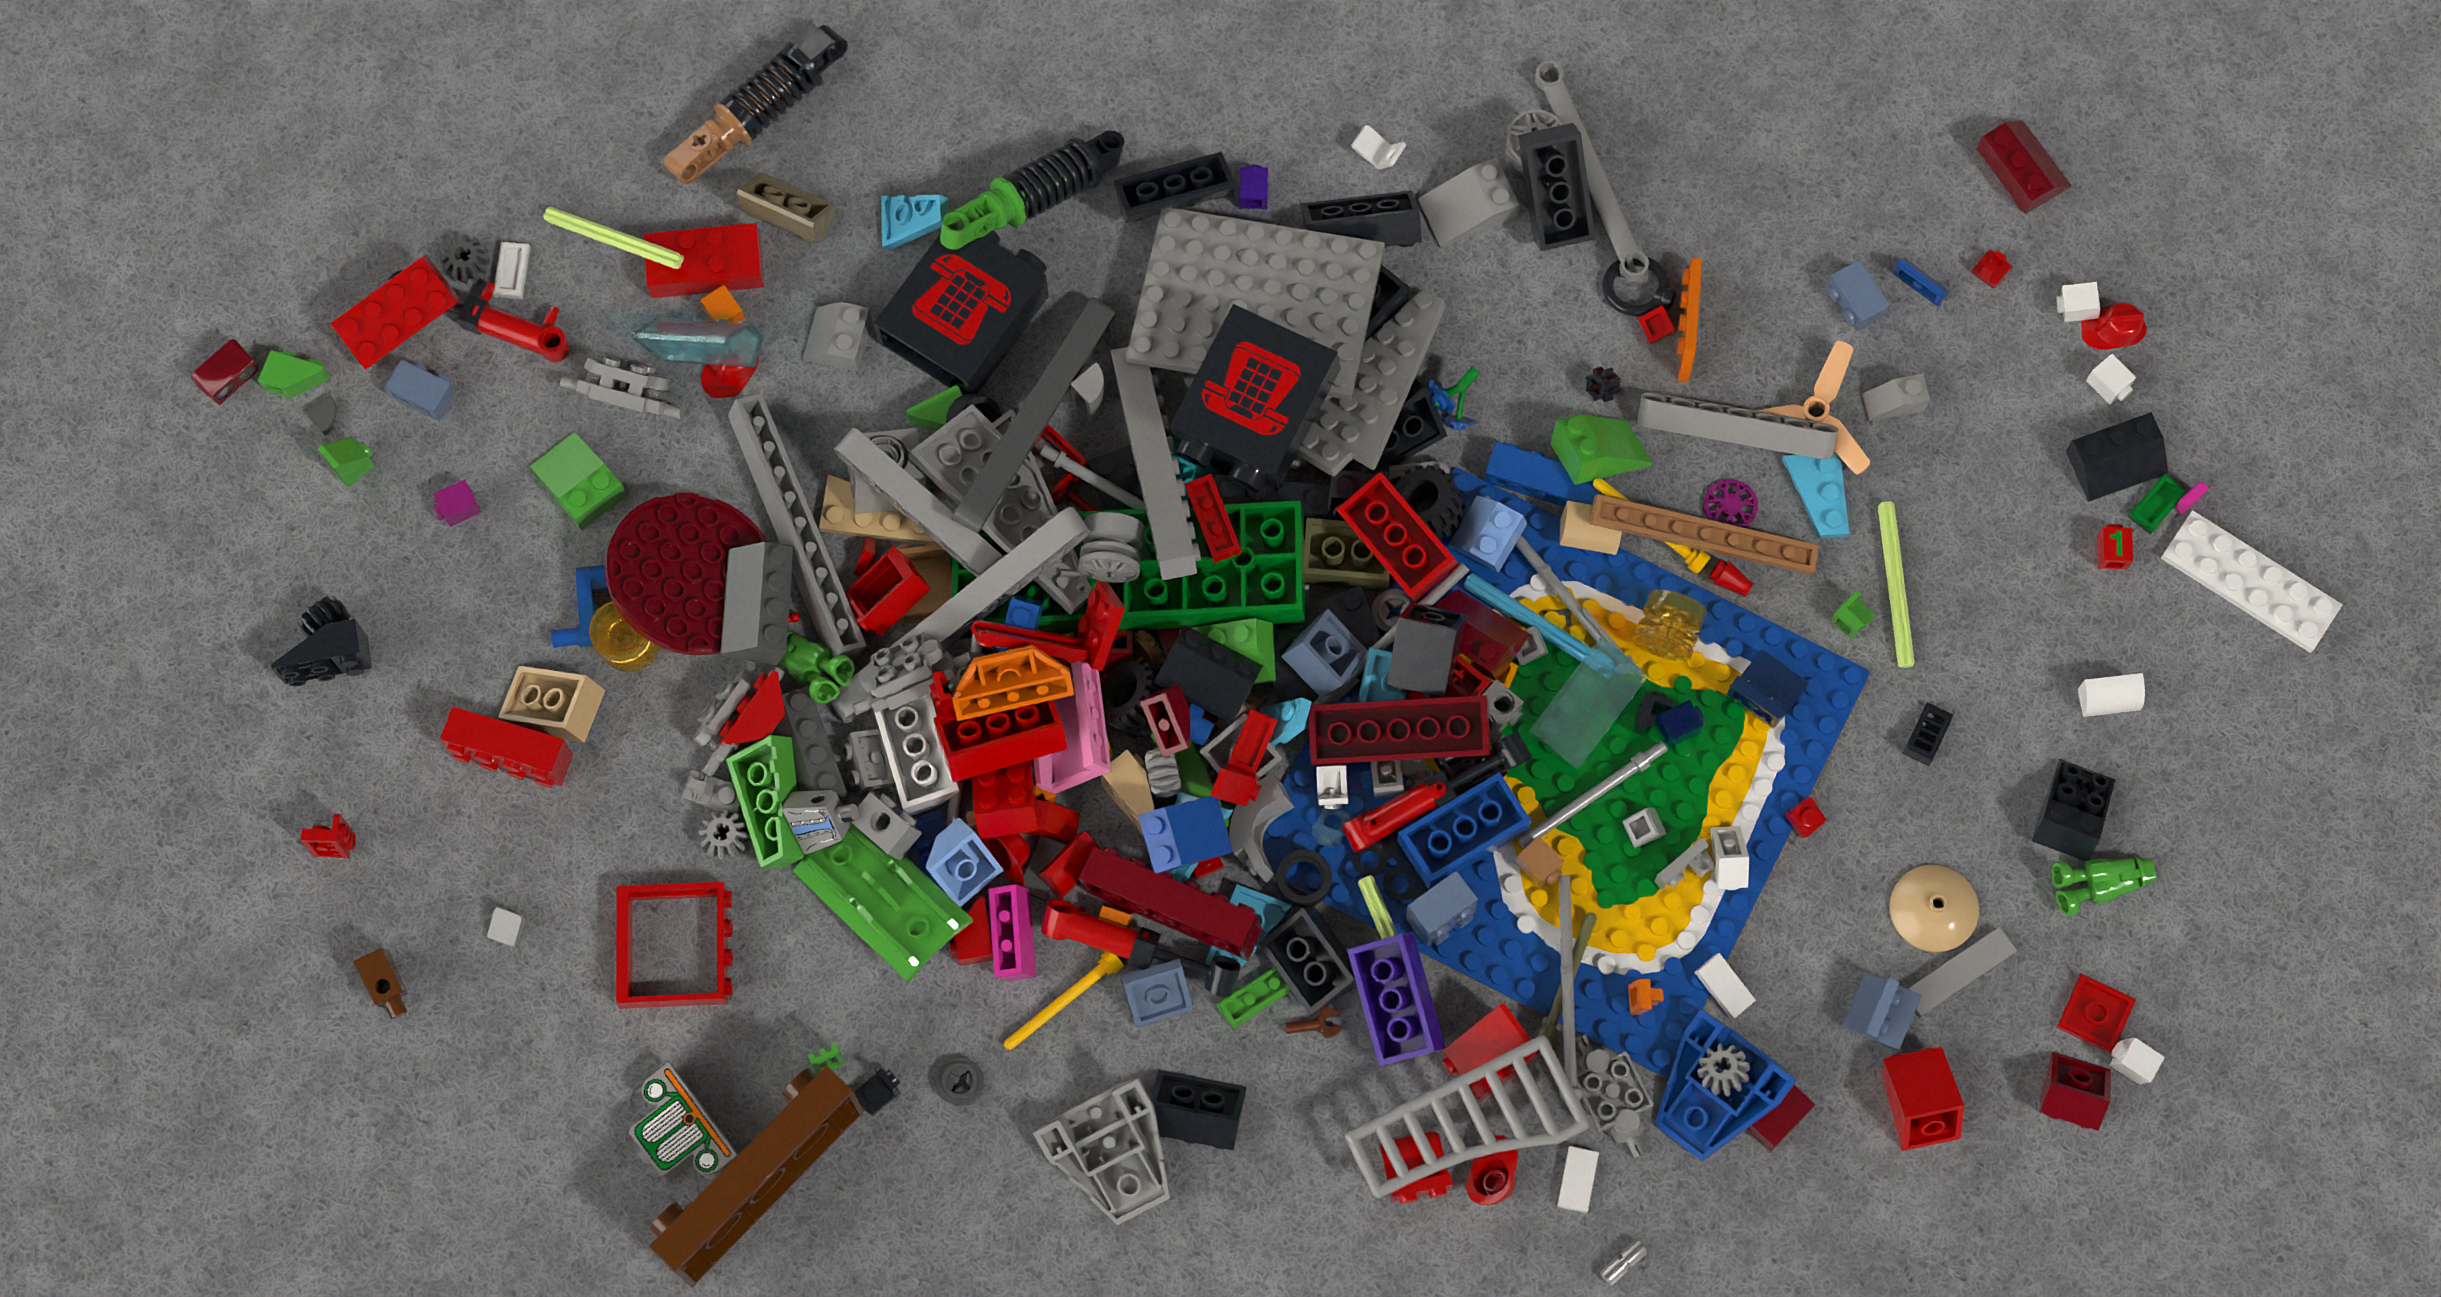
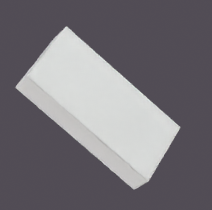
M501 242L494 283V297L523 298L530 254L529 244Z
M1720 953L1715 954L1694 972L1730 1019H1735L1756 1001Z
M1572 1146L1568 1147L1557 1207L1584 1213L1588 1212L1599 1152Z

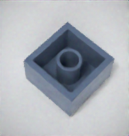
M1455 871L1410 903L1405 919L1426 947L1433 942L1435 945H1439L1450 936L1449 931L1458 925L1459 928H1462L1474 919L1473 914L1476 912L1478 898L1459 873Z

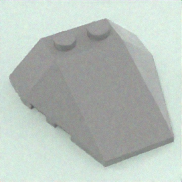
M1139 1077L1115 1084L1065 1110L1033 1132L1047 1160L1054 1166H1058L1069 1177V1180L1075 1186L1078 1185L1090 1197V1200L1117 1225L1171 1198L1154 1105Z

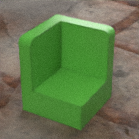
M1858 589L1834 613L1831 619L1852 640L1875 617V613L1859 600L1862 592Z

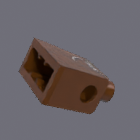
M380 948L353 961L374 1004L379 1007L385 1006L391 1020L408 1012L401 998L407 995L408 992L389 951ZM388 981L390 990L387 993H383L382 986Z

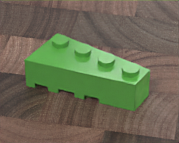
M770 735L732 755L726 761L760 867L783 869L804 858V854L782 811V807L789 794L797 792L792 737Z

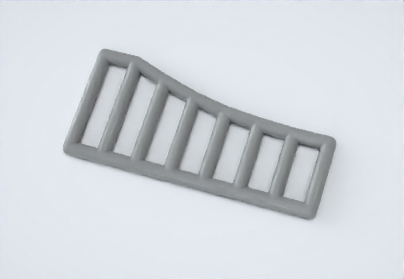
M1540 1035L1348 1131L1345 1134V1140L1375 1198H1382L1414 1181L1470 1159L1508 1150L1561 1143L1587 1130L1590 1122L1547 1037ZM1540 1050L1575 1119V1122L1561 1129L1558 1128L1523 1059ZM1513 1064L1547 1133L1527 1134L1496 1071ZM1484 1077L1486 1078L1515 1136L1514 1138L1495 1139L1469 1087L1470 1084ZM1458 1090L1484 1142L1483 1144L1465 1147L1441 1098ZM1431 1104L1454 1151L1439 1158H1436L1414 1113ZM1401 1118L1404 1119L1425 1161V1164L1408 1170L1387 1128V1125ZM1375 1131L1398 1175L1382 1184L1359 1140Z

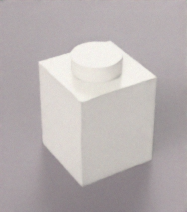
M2097 282L2062 286L2061 296H2056L2058 313H2063L2064 322L2099 318L2100 303Z
M2111 354L2091 371L2086 381L2109 404H2112L2117 398L2123 401L2133 391L2131 385L2136 377Z
M2134 1037L2121 1040L2115 1045L2111 1053L2113 1059L2109 1066L2140 1085L2152 1082L2165 1057Z

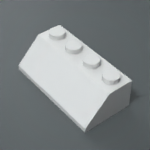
M931 693L893 710H890L888 707L877 713L875 712L904 811L913 816L937 808L960 792L958 783L952 782L939 743L933 719L938 716Z

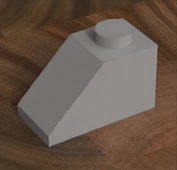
M1924 374L1895 378L1862 394L1869 421L1924 412L1930 401Z

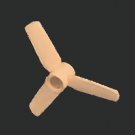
M1836 341L1814 386V396L1808 398L1804 406L1792 404L1758 411L1835 426L1838 428L1834 452L1854 474L1859 475L1870 466V460L1841 421L1830 416L1829 403L1838 394L1853 353L1851 345L1843 341ZM1819 407L1824 410V414L1819 417H1813L1809 414V411L1812 408Z

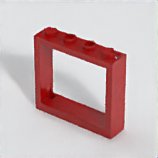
M724 881L616 886V1004L620 1009L728 1004V996L733 995V979L728 978V966H733L732 948H728V937L733 936L732 919H728L727 908L733 907L732 890L727 891ZM717 897V993L632 997L633 901Z

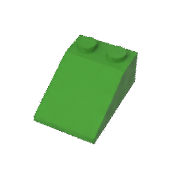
M1585 414L1556 420L1550 444L1574 485L1652 465L1651 459L1631 426L1625 420Z
M575 432L529 466L581 530L627 496L619 480Z

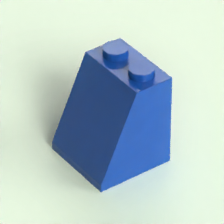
M1212 796L1167 806L1138 815L1155 874L1180 869L1233 852L1219 801Z

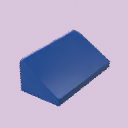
M1903 258L1897 262L1893 272L1894 275L1936 306H1939L1949 294L1950 290L1909 260Z

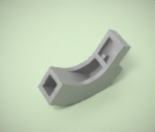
M1274 773L1258 781L1262 788L1256 802L1250 800L1247 806L1237 804L1231 818L1229 832L1234 854L1244 865L1247 864L1254 876L1259 874L1265 882L1276 876L1263 850L1264 833L1273 820L1294 808L1284 785Z

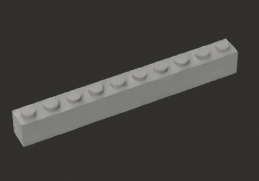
M1128 347L1110 350L1115 380L1162 580L1197 574L1196 562L1201 561L1198 543L1192 544L1191 542L1192 539H1196L1192 521H1186V518L1190 517L1187 500H1181V496H1185L1182 478L1176 479V475L1180 474L1177 457L1171 458V454L1175 453L1172 436L1166 437L1165 434L1169 433L1170 430L1167 415L1161 416L1160 413L1165 412L1162 395L1156 396V392L1160 391L1157 374L1151 375V372L1155 371V367L1127 363Z
M762 394L736 399L728 414V418L780 544L793 546L792 573L821 644L831 652L832 658L837 655H846L852 661H857L866 648V643Z

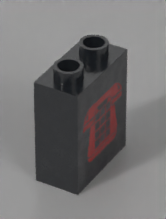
M994 230L981 238L965 244L959 249L944 247L940 242L939 234L874 321L878 343L948 388L958 385L963 395L978 394L1049 297L1047 278L1044 274L1047 267L1041 259L1025 249H1019L1014 256L998 246L1001 239Z
M1233 304L1170 424L1175 441L1180 443L1176 454L1201 468H1207L1212 458L1232 467L1227 477L1235 484L1249 491L1259 493L1263 483L1279 490L1341 369L1338 352Z

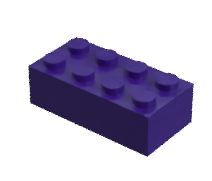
M1403 933L1347 949L1379 1067L1445 1049L1414 933Z

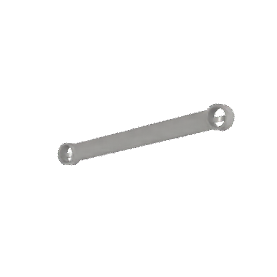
M1544 61L1537 67L1536 84L1545 92L1555 116L1563 125L1573 123L1580 131L1589 193L1621 262L1620 273L1628 281H1639L1647 274L1648 258L1639 250L1574 106L1563 81V68L1555 61ZM1548 70L1557 72L1559 79L1552 82ZM1541 72L1543 73L1545 81H1543L1540 78ZM1633 258L1640 260L1644 264V269L1639 273L1635 269ZM1625 261H1627L1630 272L1625 268Z

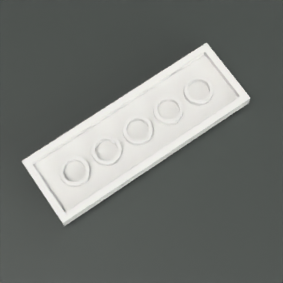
M2193 510L2161 557L2167 563L2310 653L2315 649L2343 605Z

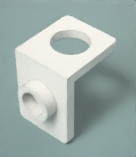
M1368 125L1362 128L1352 144V148L1379 170L1393 166L1406 146L1404 142L1391 145Z

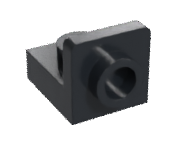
M1645 692L1632 732L1643 735L1646 727L1652 728L1657 711L1668 714L1673 701L1667 699L1668 697L1660 692Z
M880 1066L875 1070V1075L854 1091L857 1099L872 1117L901 1094L896 1087L900 1084V1081L890 1070L884 1072Z

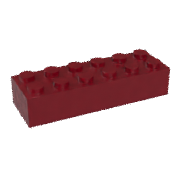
M1488 695L1311 705L1308 714L1311 765L1492 755Z
M1104 846L1103 850L1093 847L1079 876V880L1088 894L1249 961L1263 930L1257 915L1254 914L1255 910L1243 903H1238L1237 906L1228 903V899L1217 892L1212 891L1210 895L1200 891L1201 887L1193 882L1184 880L1183 883L1173 880L1174 876L1168 872L1155 874L1154 871L1146 868L1147 865L1144 862L1135 858H1130L1129 861L1119 857L1120 853L1109 847Z

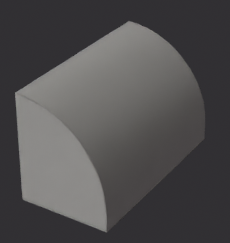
M1094 363L1070 384L1072 404L1090 423L1099 417L1105 402L1103 373L1097 363Z

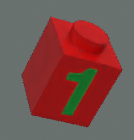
M2109 524L2101 529L2097 535L2098 569L2127 570L2133 562L2132 528H2123V525Z

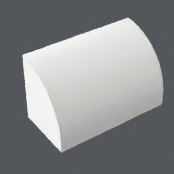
M2143 673L2084 680L2078 688L2083 717L2141 710L2145 699Z

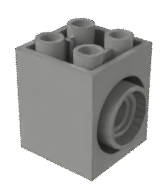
M917 428L863 433L929 491L928 480L930 478L908 458L909 452L924 441V438L919 439ZM847 465L855 514L898 510Z

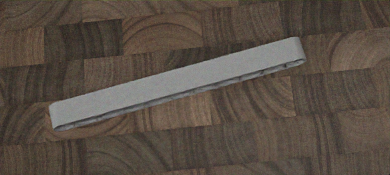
M1074 507L1064 509L893 645L902 642L909 636H915L924 632L928 640H937L945 650L968 632L975 620H983L1082 542L1090 534V530ZM871 662L855 674L847 686L841 685L839 687L840 694L836 699L830 701L843 723H850L866 712L864 711L856 715L852 703L867 698L869 694L862 686L860 674L868 667H871Z

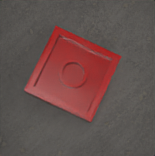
M2081 973L2056 1028L2111 1054L2119 1041L2136 999Z

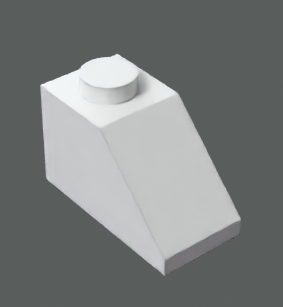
M1740 826L1711 828L1712 857L1715 863L1714 875L1718 889L1736 890L1738 888H1748L1749 855Z

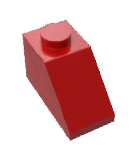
M1227 762L1221 768L1210 796L1247 806L1250 800L1254 802L1257 800L1262 785L1258 784L1260 776L1237 768Z
M1037 800L1039 831L1019 833L1041 837L1042 835L1050 839L1070 842L1077 835L1080 813L1049 801Z
M980 897L967 913L973 919V922L954 935L955 940L949 941L952 959L958 958L960 966L993 961L992 936L985 897Z

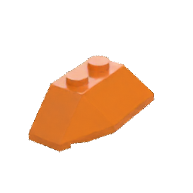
M1030 645L974 658L951 696L957 721L1072 696L1074 691L1069 669L1035 646Z

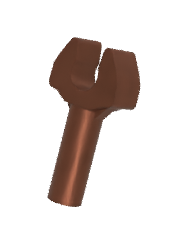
M1325 1007L1320 1010V1014L1315 1019L1285 1022L1286 1034L1318 1030L1324 1035L1325 1039L1333 1038L1342 1030V1027H1328L1325 1024V1020L1329 1017L1339 1016L1340 1012L1334 1008Z

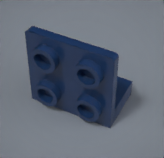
M1761 650L1740 677L1737 676L1732 682L1727 695L1775 729L1807 688L1808 682L1769 653Z

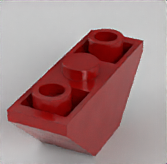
M774 669L767 674L762 672L752 685L756 688L750 698L745 696L735 709L739 714L733 722L727 720L718 734L722 736L718 742L719 745L723 747L760 741L771 735L785 715L779 675Z

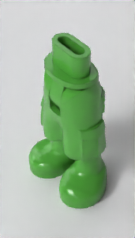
M792 631L787 632L786 652L780 662L800 684L804 686L810 685V697L816 702L824 704L836 699L840 694L837 685L819 674L821 671H825L837 683L847 686L854 673L853 661L846 655H837L832 658L831 652L821 646V644L811 642Z
M2138 857L2114 860L2100 858L2084 862L2081 869H2072L2066 861H2059L2052 866V882L2056 888L2070 886L2076 882H2088L2086 887L2056 892L2055 897L2061 912L2069 917L2078 913L2079 903L2089 899L2095 905L2110 902L2119 895L2144 888L2146 883L2156 881V872L2151 858L2140 860Z

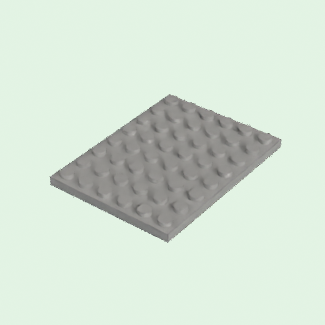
M1168 208L1161 210L1126 361L1127 363L1197 374L1232 305L1235 304L1337 351L1341 369L1327 396L1352 400L1385 243L1181 209Z

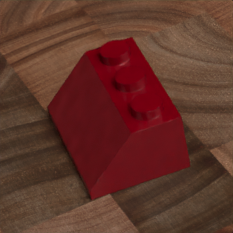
M2023 120L2005 122L1982 136L1977 151L2024 214L2029 213L2072 186Z
M1460 589L1442 599L1434 607L1468 615L1459 656L1494 681L1500 679L1530 636L1527 631Z

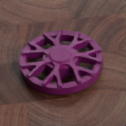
M1726 479L1712 485L1705 495L1704 512L1708 520L1717 521L1718 516L1722 513L1728 517L1725 524L1731 522L1734 526L1746 528L1753 522L1757 514L1758 500L1756 494L1747 484L1739 480ZM1728 485L1737 486L1735 494L1728 493ZM1717 488L1724 494L1721 499L1713 494V491ZM1746 491L1750 498L1742 500L1739 495ZM1719 503V509L1710 511L1708 504ZM1742 506L1753 507L1752 514L1742 511ZM1739 514L1743 523L1735 525L1733 517Z

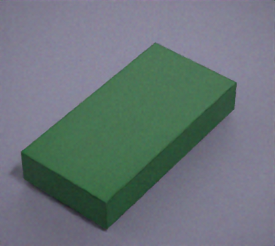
M2164 473L2128 517L2151 535L2179 500L2187 493V490Z

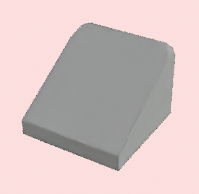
M1645 808L1622 821L1634 848L1666 835V831L1654 808Z
M496 906L487 938L515 948L525 926L526 919L519 914Z

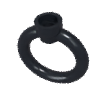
M1647 257L1649 261L1648 270L1657 277L1659 287L1655 292L1654 298L1642 305H1631L1618 298L1613 284L1616 275L1620 272L1621 262L1618 259L1612 263L1605 272L1602 281L1603 294L1609 305L1616 311L1628 316H1643L1662 305L1669 311L1675 300L1677 290L1670 287L1668 274L1660 263ZM1633 258L1634 266L1644 267L1640 260ZM1625 261V268H1628L1627 261Z

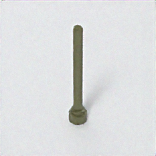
M1593 912L1585 915L1572 950L1573 982L1597 920ZM1562 980L1546 1023L1536 1029L1533 1037L1534 1039L1540 1035L1546 1036L1552 1049L1556 1048L1559 1040L1557 1035L1559 1030L1556 1028L1562 1014Z

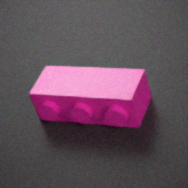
M1016 884L990 888L989 903L994 977L1006 981L1036 978L1030 889Z

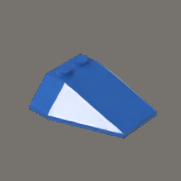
M1700 1009L1683 1033L1655 1125L1701 1161H1704L1779 1106L1797 1080L1782 1065L1734 1029L1703 1009ZM1719 1043L1723 1045L1725 1051L1732 1044L1736 1048V1053L1744 1052L1746 1056L1744 1061L1750 1065V1070L1745 1072L1749 1077L1748 1082H1739L1742 1088L1741 1091L1735 1090L1734 1087L1730 1088L1731 1093L1729 1097L1725 1095L1723 1089L1717 1095L1713 1094L1712 1087L1705 1088L1702 1084L1704 1078L1698 1075V1069L1702 1068L1699 1063L1700 1058H1709L1706 1052L1707 1048L1712 1049L1714 1053L1717 1052Z

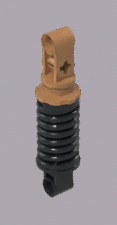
M822 25L800 45L796 46L788 42L775 55L776 57L770 59V63L764 64L762 70H757L754 73V77L747 78L746 83L738 86V90H733L724 99L713 105L717 115L712 120L707 119L701 128L667 154L664 160L665 168L683 184L688 185L696 181L709 167L716 164L722 156L734 150L733 146L738 142L746 146L752 144L757 135L762 133L763 128L770 127V121H777L779 118L778 114L784 115L786 113V107L792 108L794 101L802 100V94L807 95L814 88L823 84L820 74L836 60L844 56L848 48L847 41L828 25Z

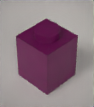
M465 479L433 494L437 501L433 508L439 520L445 519L450 527L481 513Z

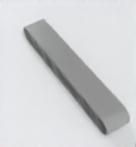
M1646 392L1641 395L1637 423L1647 428L1818 459H1831L1833 457L1838 428L1826 423Z
M852 428L833 449L835 454L975 577L978 578L1003 558L979 534L952 520L954 513L856 428Z

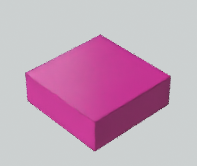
M2203 481L2199 482L2176 504V509L2183 515L2206 494L2209 487Z

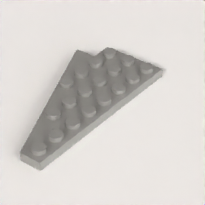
M1423 288L1364 343L1352 400L1326 396L1297 453L1298 456L1333 477L1352 459L1357 460L1372 470L1376 468L1445 310V303L1442 298Z
M972 404L909 452L908 458L959 506L1016 414L1010 409L995 422L991 423ZM1030 451L982 527V530L1007 554L1058 514L1032 451ZM1074 548L1034 579L1070 615L1088 602V596L1092 590L1086 576L1078 569L1079 559Z

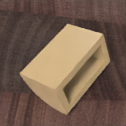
M1567 501L1560 517V545L1616 555L1622 532L1590 525L1593 505Z

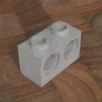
M1498 679L1482 694V696L1488 695L1491 746L1502 739L1504 734L1501 731L1508 724L1511 727L1514 726L1523 715L1521 712L1523 701ZM1505 702L1510 709L1506 712H1500L1496 710L1494 704Z

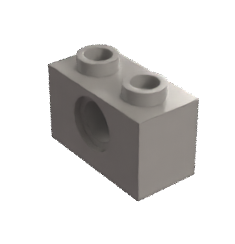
M869 792L858 806V820L851 823L888 855L901 860L922 834L914 826L917 821L905 811H902L901 814L894 808L897 804L885 794L879 797ZM890 819L889 826L884 829L885 822Z

